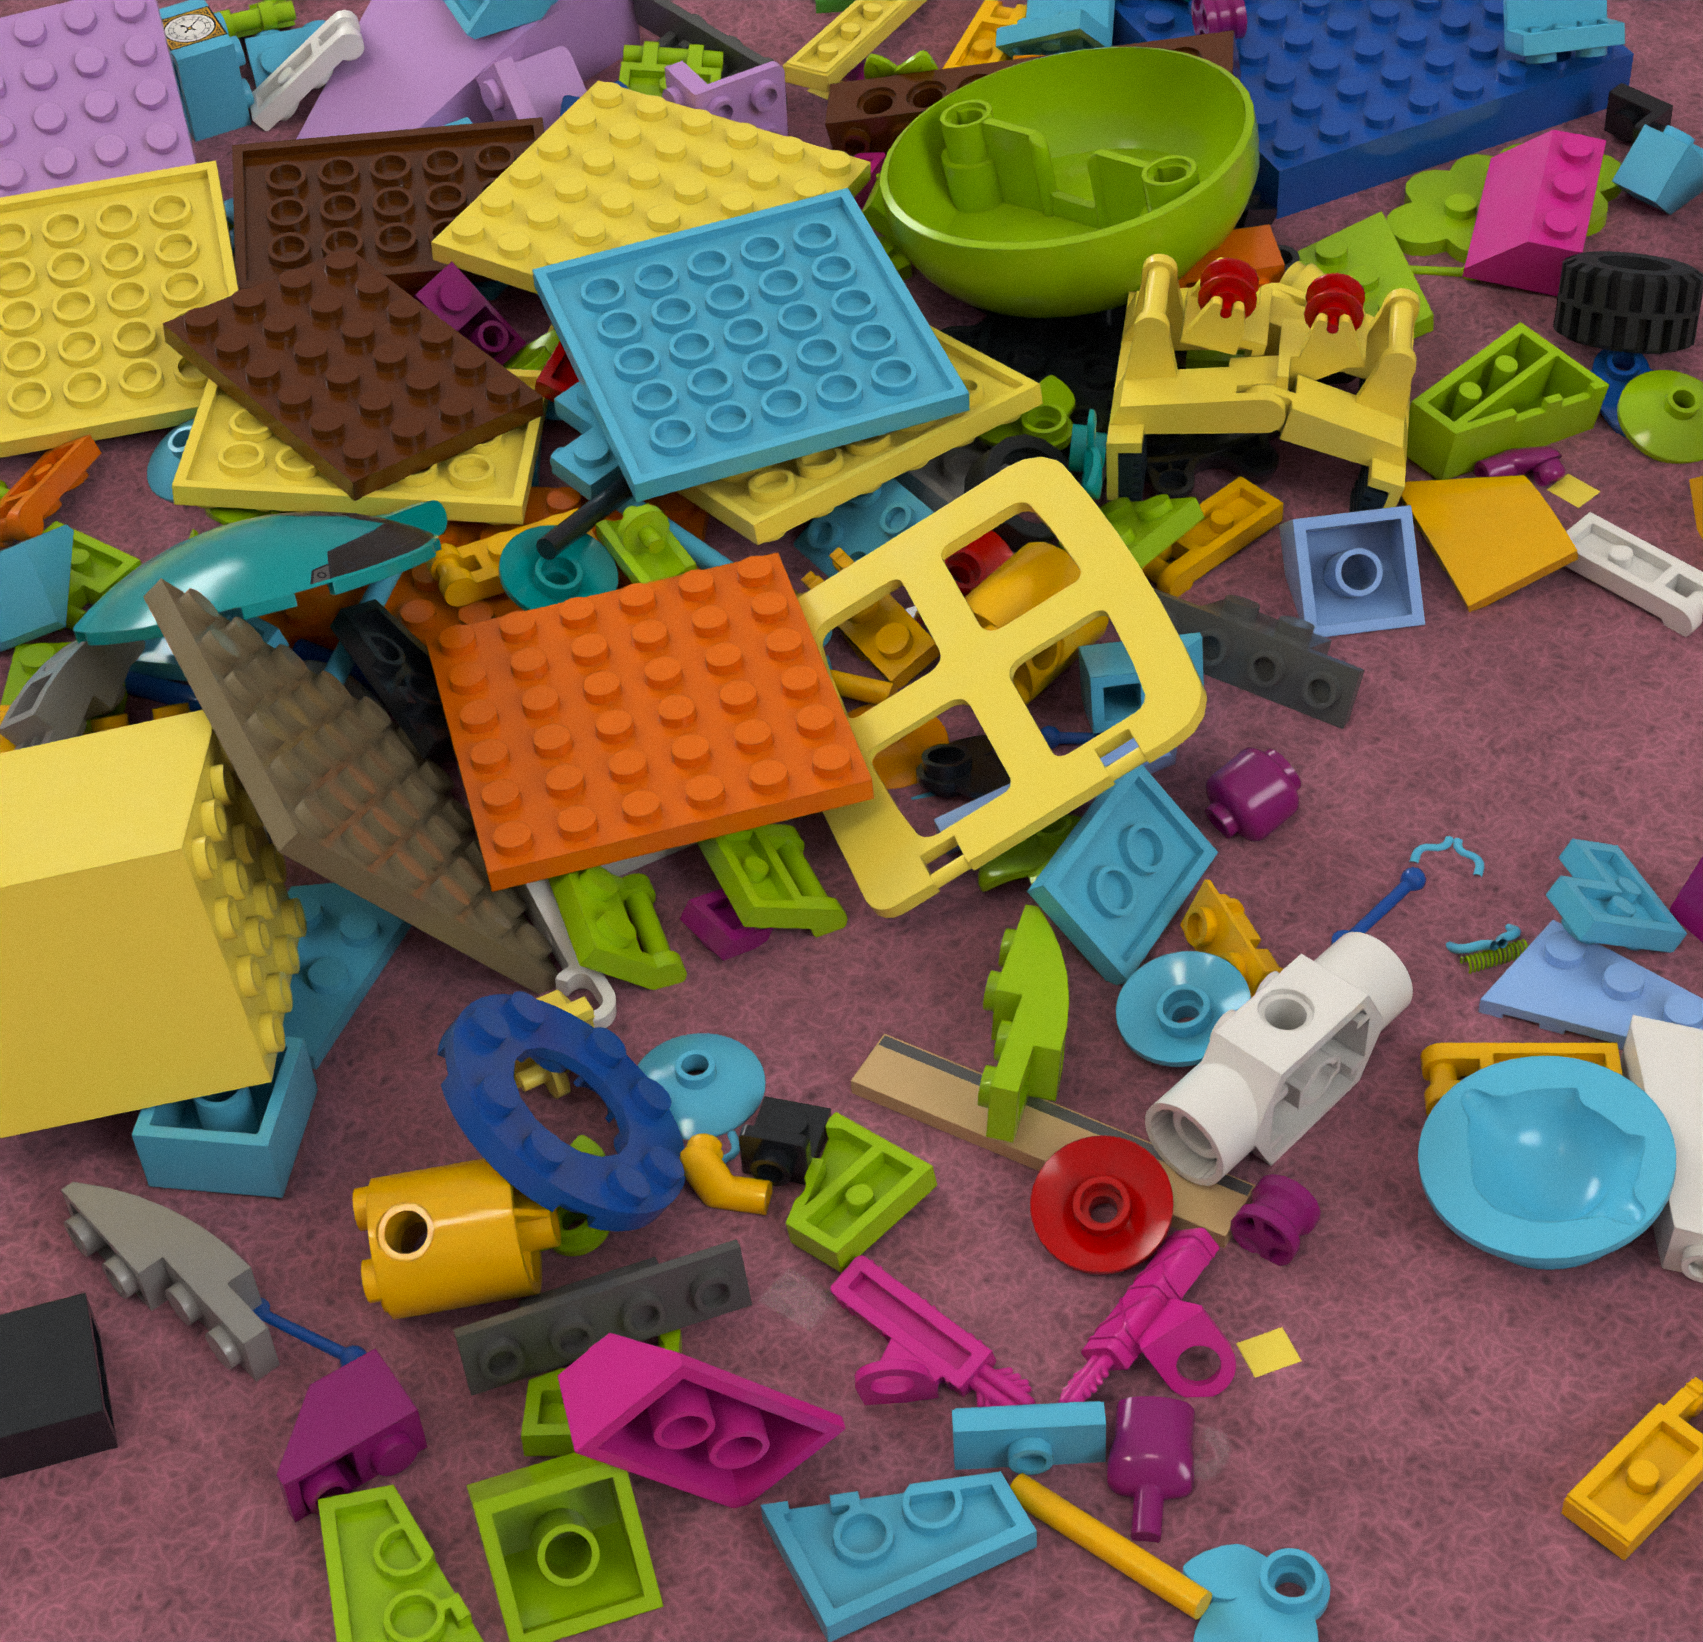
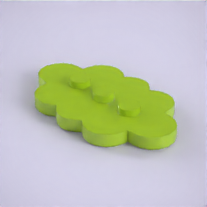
M1522 143L1513 144V145H1511V146H1509V147H1507V148H1504L1500 153H1503V152H1505V151H1507V150H1509V149H1511V148H1514V147H1516V146H1518V145H1520V144H1522ZM1604 154L1586 236H1591L1601 231L1606 224L1608 202L1617 198L1622 192V189L1612 182L1621 163L1611 156ZM1468 155L1458 159L1452 165L1450 171L1436 169L1422 171L1407 181L1404 204L1393 209L1387 216V222L1404 254L1429 256L1447 252L1457 261L1466 263L1490 159L1494 156Z

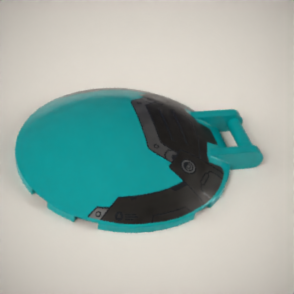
M431 500L376 516L346 512L304 511L258 516L213 528L170 547L137 567L115 584L76 623L73 628L76 641L78 643L87 641L88 645H110L164 637L143 598L161 578L184 593L189 588L197 590L214 605L218 612L241 607L244 620L298 606L294 594L327 584L330 595H337L386 579L436 556L435 551L442 550L438 536L446 530L447 514L440 502Z

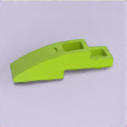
M1028 904L1025 905L1017 930L1006 928L998 961L999 967L1003 969L1002 972L990 971L983 999V1010L993 1012L991 1040L996 1041L994 1060L999 1062L997 1067L986 1065L984 1068L978 1093V1106L988 1108L986 1137L1012 1143L1014 1142L1029 1096L1056 1102L1063 1071L1069 1010L1068 977L1062 951L1052 927L1040 908Z

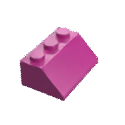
M1553 129L1492 157L1462 277L1558 296L1564 259L1583 253L1606 140Z
M608 1333L557 1375L575 1453L730 1508H738L750 1504L846 1429L843 1418L840 1415L679 1352L613 1333Z

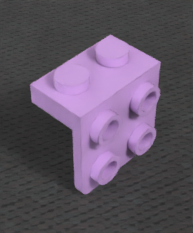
M564 46L552 48L515 63L512 56L493 63L476 78L482 99L490 110L494 121L543 117L544 132L560 118L562 98L565 95L581 97L587 92L572 55Z
M683 61L665 67L666 89L663 90L662 97L666 101L693 109H703L716 116L739 123H749L756 128L788 136L785 71L777 62L771 61L707 84Z

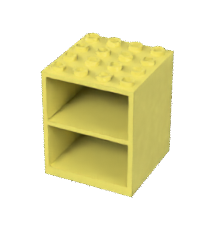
M203 709L0 753V1138L272 1082L277 1053L285 1050L283 1021L285 1013L291 1012L293 1007L290 984L292 975L298 974L300 970L297 947L299 938L306 936V918L300 900L298 898L290 899L284 882L286 881L287 872L284 856L278 852L274 843L269 844L263 828L264 824Z

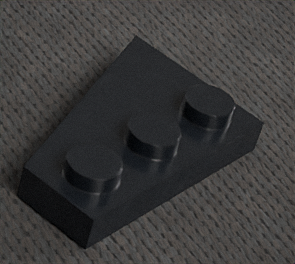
M376 599L341 608L330 628L422 758L427 759L454 749L427 647Z

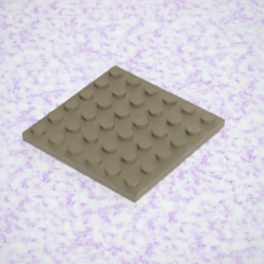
M161 578L143 596L279 853L537 994L549 991L556 986L555 978L559 973L548 956L553 951L552 946L544 935L526 920L523 912L527 909V905L523 898L513 887L491 892L480 846L474 832L475 828L471 813L461 803L456 801L450 792L454 787V782L430 757L427 759L422 758L400 725L393 722L380 705L366 696L360 701L349 694L345 686L327 671H322L319 675L315 674L287 646L279 644L276 648H273L265 643L260 634L242 618L234 617L231 621L218 613L214 605L204 595L195 589L189 588L184 593Z

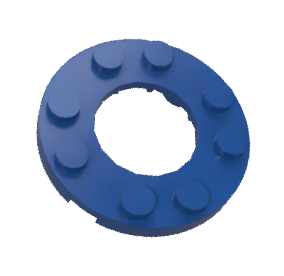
M523 991L479 998L471 1002L447 1028L441 1038L437 1055L446 1060L448 1076L440 1085L447 1104L458 1125L480 1155L505 1180L528 1198L551 1212L558 1206H561L573 1213L587 1214L588 1227L619 1232L636 1230L649 1225L680 1194L686 1178L684 1176L683 1164L680 1161V1152L685 1147L678 1125L669 1109L672 1104L671 1098L663 1086L648 1078L631 1058L626 1055L625 1045L612 1031L603 1027L593 1028L571 1013L544 1001L537 1000L532 995ZM528 1057H531L538 1065L550 1072L563 1073L569 1069L579 1075L573 1082L576 1087L588 1088L602 1098L608 1109V1115L605 1117L608 1123L615 1117L619 1128V1133L614 1138V1147L617 1154L600 1157L578 1151L547 1130L533 1116L520 1097L514 1079L515 1061L518 1060L522 1063Z

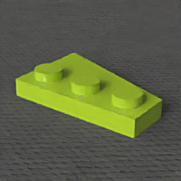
M1382 211L1297 251L1300 260L1309 264L1314 263L1325 274L1340 273L1350 275L1356 279L1364 288V310L1366 314L1373 317L1376 316L1382 307L1385 297L1391 291L1399 288L1414 291L1420 299L1419 314L1414 326V338L1433 331L1434 314Z
M394 1484L317 1499L337 1642H484L472 1623L471 1613L459 1593L453 1591L438 1566L434 1551Z

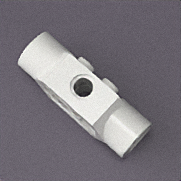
M1349 932L1342 935L1314 961L1301 953L1280 973L1273 971L1268 974L1251 999L1237 1011L1229 1010L1220 1017L1211 1032L1210 1042L1202 1061L1147 1110L1145 1115L1147 1134L1153 1147L1165 1163L1183 1178L1204 1186L1214 1185L1219 1182L1250 1152L1272 1166L1360 1080L1380 1032L1410 1004L1413 996L1412 982L1407 969L1399 957L1377 938L1361 932Z

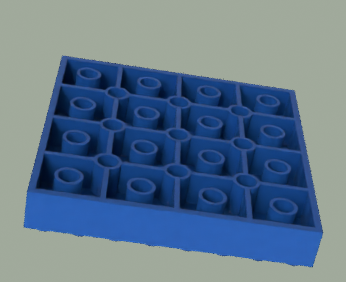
M1115 0L1112 46L1196 35L1192 23V0L1189 2L1183 0ZM1244 0L1247 13V31L1245 37L1236 40L1241 68V83L1249 92L1258 124L1260 166L1254 189L1261 193V201L1278 209L1275 219L1607 109L1609 92L1620 83L1629 86L1634 53L1622 44L1607 46V54L1598 57H1576L1575 50L1557 52V60L1554 62L1525 63V56L1505 50L1503 0Z

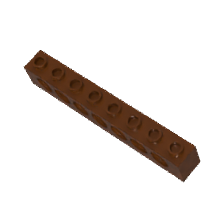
M1234 30L1111 46L1161 48L1188 53L1207 59L1225 68L1241 82V68ZM1050 55L830 84L825 126L832 149L843 151L853 157L858 153L884 152L887 155L902 131L921 113L948 94L1001 69Z

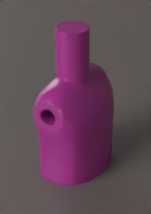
M1136 1396L1122 1399L1116 1406L1115 1436L1109 1453L1107 1482L1108 1487L1113 1493L1134 1498L1130 1536L1132 1540L1159 1543L1162 1534L1164 1500L1187 1497L1193 1491L1195 1411L1187 1402L1167 1397Z

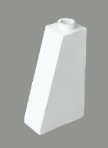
M1632 1015L1620 1059L1622 1075L1640 1087L1662 1111L1670 1126L1676 1148L1674 1186L1663 1211L1652 1224L1661 1266L1663 1269L1683 1272L1688 1278L1703 1283V1030Z

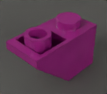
M450 262L413 296V298L501 365L526 344L520 335L453 262Z
M376 1348L313 1382L308 1387L276 1474L288 1512L295 1523L311 1513L319 1515L317 1499L350 1493L353 1489L378 1475H396L411 1465L418 1452L428 1447L418 1409Z

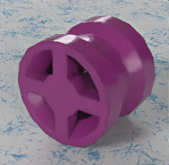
M1192 0V23L1196 35L1234 30L1235 40L1245 37L1247 13L1244 0Z
M1277 1174L1265 1175L1252 1190V1204L1243 1205L1231 1219L1230 1230L1241 1248L1252 1253H1258L1260 1257L1278 1266L1288 1265L1300 1249L1299 1237L1308 1235L1315 1228L1320 1220L1321 1210L1313 1195L1297 1181Z

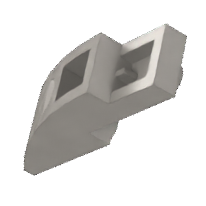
M75 640L66 645L47 660L24 685L9 707L0 725V734L16 745L14 750L82 736L87 720L100 714L102 716L108 715L122 701L126 691L123 683L130 666L142 654L145 648V640L110 645H88L87 641L78 643Z
M72 1182L61 1189L71 1216L63 1222L67 1234L85 1257L90 1256L96 1251L105 1260L102 1263V1269L113 1288L122 1298L127 1299L135 1293L151 1311L168 1300L173 1310L186 1325L190 1326L199 1320L209 1330L205 1334V1338L211 1350L229 1370L240 1364L255 1381H258L280 1365L268 1326L252 1311L262 1304L252 1269L227 1244L197 1223L177 1212L133 1194L108 1187Z

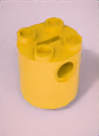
M1029 542L966 595L965 599L983 629L989 631L997 630L1076 582L1080 577L1081 571L1070 555L1063 549L1046 542ZM1100 616L1093 619L1017 668L1014 673L1013 682L1025 705L1079 658L1078 646L1093 645L1105 634L1109 617Z
M484 1158L371 1178L368 1186L353 1190L352 1201L355 1220L360 1231L368 1230L371 1258L361 1262V1278L364 1293L369 1303L381 1302L384 1312H388L393 1320L536 1295L540 1293L542 1285L541 1250L561 1245V1230L557 1208L551 1212L528 1198L505 1180ZM424 1233H427L424 1244L417 1251L413 1252L417 1239Z

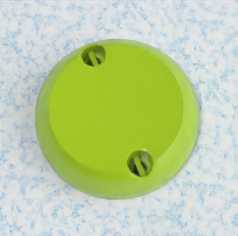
M1104 47L1045 56L1001 69L957 89L926 109L902 131L889 149L881 169L880 185L886 216L902 253L929 281L957 300L987 311L1024 318H1058L1096 313L1127 304L1129 292L1140 290L1143 264L1149 256L1165 254L1172 257L1177 263L1178 280H1180L1209 251L1216 250L1233 231L1246 208L1257 179L1260 166L1258 124L1249 92L1240 80L1225 68L1207 59L1184 52L1148 47Z

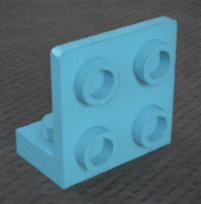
M1027 0L1026 18L1018 20L1017 24L997 28L995 47L1012 59L1015 55H1051L1082 49L1111 47L1115 0Z
M893 478L883 483L878 490L868 494H861L835 507L828 515L814 518L794 541V547L830 578L837 574L838 571L832 565L829 555L838 547L856 562L933 514L934 511Z

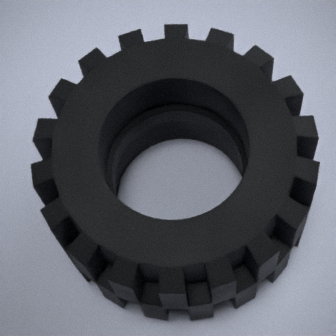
M1594 251L1567 257L1562 264L1553 324L1554 330L1576 343L1611 351L1663 354L1690 348L1695 343L1703 295V273L1680 261L1638 253Z

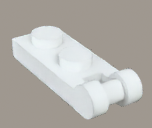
M341 10L334 13L252 92L254 103L250 106L252 120L265 131H269L280 120H288L297 110L299 101L313 88L319 89L324 86L332 76L334 68L342 60H356L362 55L364 51L363 38L360 33L358 17L353 12Z
M1591 512L1566 531L1578 551V560L1566 565V567L1662 619L1665 626L1685 637L1689 636L1701 625L1703 621L1702 571Z

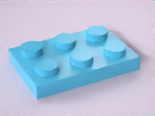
M1143 765L1115 780L1114 786L1097 796L1027 891L1106 981L1115 985L1125 983L1137 970L1218 853Z

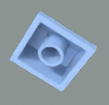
M1411 505L1292 519L1279 525L1285 577L1300 619L1315 626L1313 633L1323 637L1425 625Z

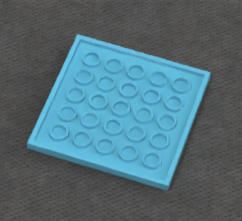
M848 188L532 269L535 289L636 502L969 411V392Z

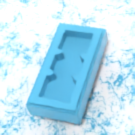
M1088 1401L955 1408L952 1410L955 1470L1009 1467L1018 1474L1035 1475L1049 1470L1053 1465L1106 1462L1104 1402Z

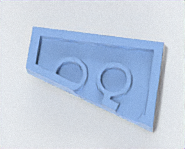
M1552 920L1485 993L1480 999L1478 1011L1479 1013L1498 1018L1508 1015L1539 1023V1028L1560 1034L1570 1031L1604 1040L1608 1043H1617L1618 1049L1621 1050L1624 1048L1632 1015L1703 1030V998L1599 943L1588 945L1576 940L1564 929L1561 923Z

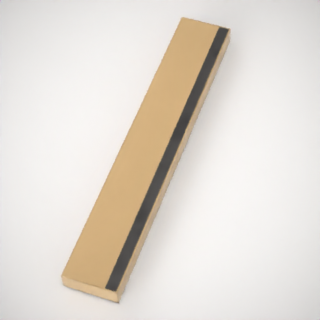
M887 1034L882 1036L851 1080L852 1093L1038 1171L1059 1149L1082 1138L1105 1135L1121 1137L1135 1142L1148 1150L1160 1162L1168 1175L1174 1199L1171 1226L1179 1230L1205 1228L1218 1246L1222 1248L1226 1247L1232 1237L1230 1230L1231 1219L1243 1205L1252 1203L1251 1193L1256 1186L1229 1174H1226L1214 1185L1204 1186L1195 1184L1171 1169L1157 1153L1151 1142L1041 1098L1028 1097L1013 1143L986 1137L988 1108L978 1106V1093L982 1073Z

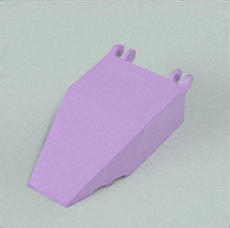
M371 0L359 22L360 33L364 43L362 55L356 60H342L334 68L332 76L323 88L297 139L438 127L468 117L472 123L494 122L490 110L482 99L480 87L476 80L489 66L511 56L515 63L552 48L564 46L570 51L581 79L585 82L623 57L624 45L640 46L639 24L636 23L633 0H558L550 6L541 20L478 39H473L464 32L443 0Z

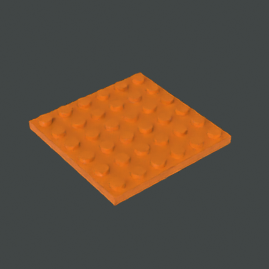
M778 552L764 556H750L730 564L704 570H690L682 575L646 584L634 583L618 590L588 597H574L558 604L527 611H514L502 617L467 625H453L441 631L424 634L491 892L874 799L871 775Z

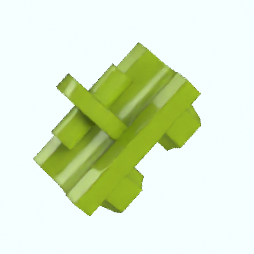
M649 503L638 507L629 506L624 510L622 520H603L595 523L598 539L617 562L624 575L633 584H646L682 575L687 571L697 569L695 561L669 530L670 523L667 516L657 506L650 505Z

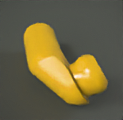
M707 1133L692 1136L688 1140L686 1148L680 1152V1161L684 1167L685 1179L702 1202L711 1208L766 1215L773 1191L772 1181L733 1176L722 1160L724 1155L721 1149L722 1142L717 1137Z

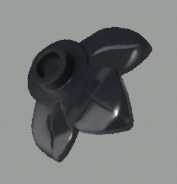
M986 734L959 739L949 744L932 746L922 753V762L916 768L917 783L938 797H955L963 794L967 797L978 799L1011 783L1008 773L997 753H994V748Z

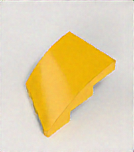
M1525 475L1405 482V488L1400 501L1403 506L1411 505L1414 525L1418 531H1421L1443 571H1446L1469 612L1486 607L1578 560V551L1543 496Z

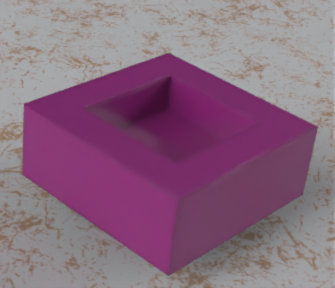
M723 888L689 899L679 919L700 938V941L707 949L714 952L723 961L756 949L769 939L774 929L744 927Z

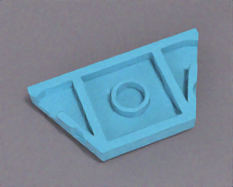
M336 883L291 886L288 891L290 899L298 898L302 904L307 932L305 937L299 938L297 949L300 970L298 974L292 975L290 987L293 1007L291 1012L285 1013L283 1028L285 1036L304 1038L312 1069L316 1070L412 926Z

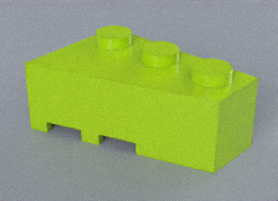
M1519 322L1411 401L1407 457L1436 479L1444 480L1472 472L1477 461L1506 450L1546 446L1594 428L1609 384L1522 322Z

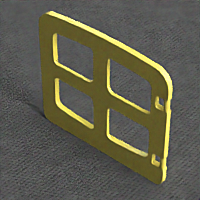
M1045 457L1028 458L1004 468L797 598L873 783L874 799L822 812L866 902L878 916L884 918H895L908 912L939 893L940 887L970 869L975 871L1115 785V780L1147 761L1151 763L1178 747L1195 732L1205 715L1206 691L1166 609L1112 524L1066 467L1057 460ZM1028 511L1035 513L1056 536L1081 571L1080 577L1067 588L1004 627L991 631L985 630L980 626L947 568L945 559L1013 516ZM904 586L940 650V661L936 668L862 715L856 718H849L830 672L823 648L824 638L838 625L899 587ZM1107 616L1111 619L1134 664L1145 693L1144 703L1134 714L1064 756L1054 755L1014 685V673L1021 664L1093 619ZM964 704L972 708L1008 773L1011 784L1002 795L945 830L931 837H923L918 835L905 819L873 767L872 761L877 753L949 708ZM1135 739L1139 746L1138 748L1107 767L1104 766L1100 758L1129 740ZM959 845L963 855L931 874L927 864Z

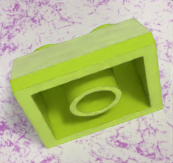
M574 1452L466 1485L509 1642H552L664 1607L629 1475L626 1470Z

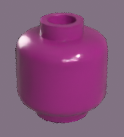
M1247 747L1207 779L1205 788L1210 805L1205 809V814L1211 824L1228 839L1238 832L1247 840L1260 841L1298 810L1299 796L1297 790L1301 788L1300 778L1290 763L1274 749L1269 748L1263 752L1253 747Z

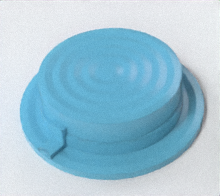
M1530 1056L1506 1060L1480 1069L1461 1080L1444 1094L1432 1109L1422 1129L1418 1148V1164L1422 1187L1428 1202L1439 1218L1456 1235L1482 1251L1514 1264L1533 1269L1554 1270L1590 1263L1620 1249L1644 1233L1663 1211L1670 1198L1676 1175V1148L1670 1126L1662 1111L1640 1087L1629 1079L1601 1065L1576 1058Z

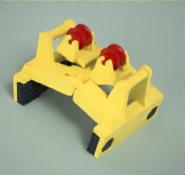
M1165 254L1149 256L1143 264L1140 290L1129 292L1106 442L1107 500L1128 497L1132 502L1142 501L1147 465V434L1270 433L1278 430L1280 431V440L1361 464L1358 479H1356L1354 488L1351 491L1349 512L1396 507L1405 488L1411 381L1416 370L1417 361L1413 351L1414 326L1420 309L1418 295L1409 289H1395L1388 293L1382 307L1376 316L1373 317L1366 314L1363 307L1365 302L1364 288L1350 275L1340 273L1321 275L1308 286L1307 292L1282 283H1269L1258 289L1259 277L1252 266L1239 259L1220 257L1204 268L1200 279L1193 287L1180 288L1178 267L1175 260ZM1215 350L1236 355L1238 350H1245L1244 357L1230 358L1229 367L1178 369L1174 351ZM1337 372H1343L1359 377L1358 393L1354 395L1315 380Z

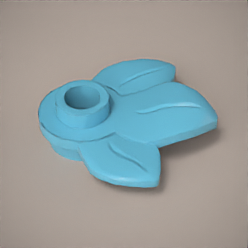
M1231 1544L1205 1551L1193 1557L1183 1566V1575L1212 1592V1603L1202 1615L1196 1627L1193 1642H1319L1316 1620L1322 1616L1329 1604L1330 1581L1326 1571L1309 1553L1299 1549L1285 1548L1277 1550L1266 1557L1245 1545ZM1291 1582L1299 1585L1305 1594L1299 1597H1287L1276 1592V1588L1283 1583Z

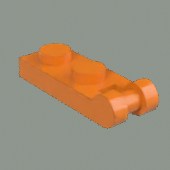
M90 434L66 442L56 448L48 449L0 500V550L11 546L14 539L26 541L41 535L44 530L43 519L54 514L62 506L60 497L65 492L82 484L88 478L89 474L86 469L102 453Z

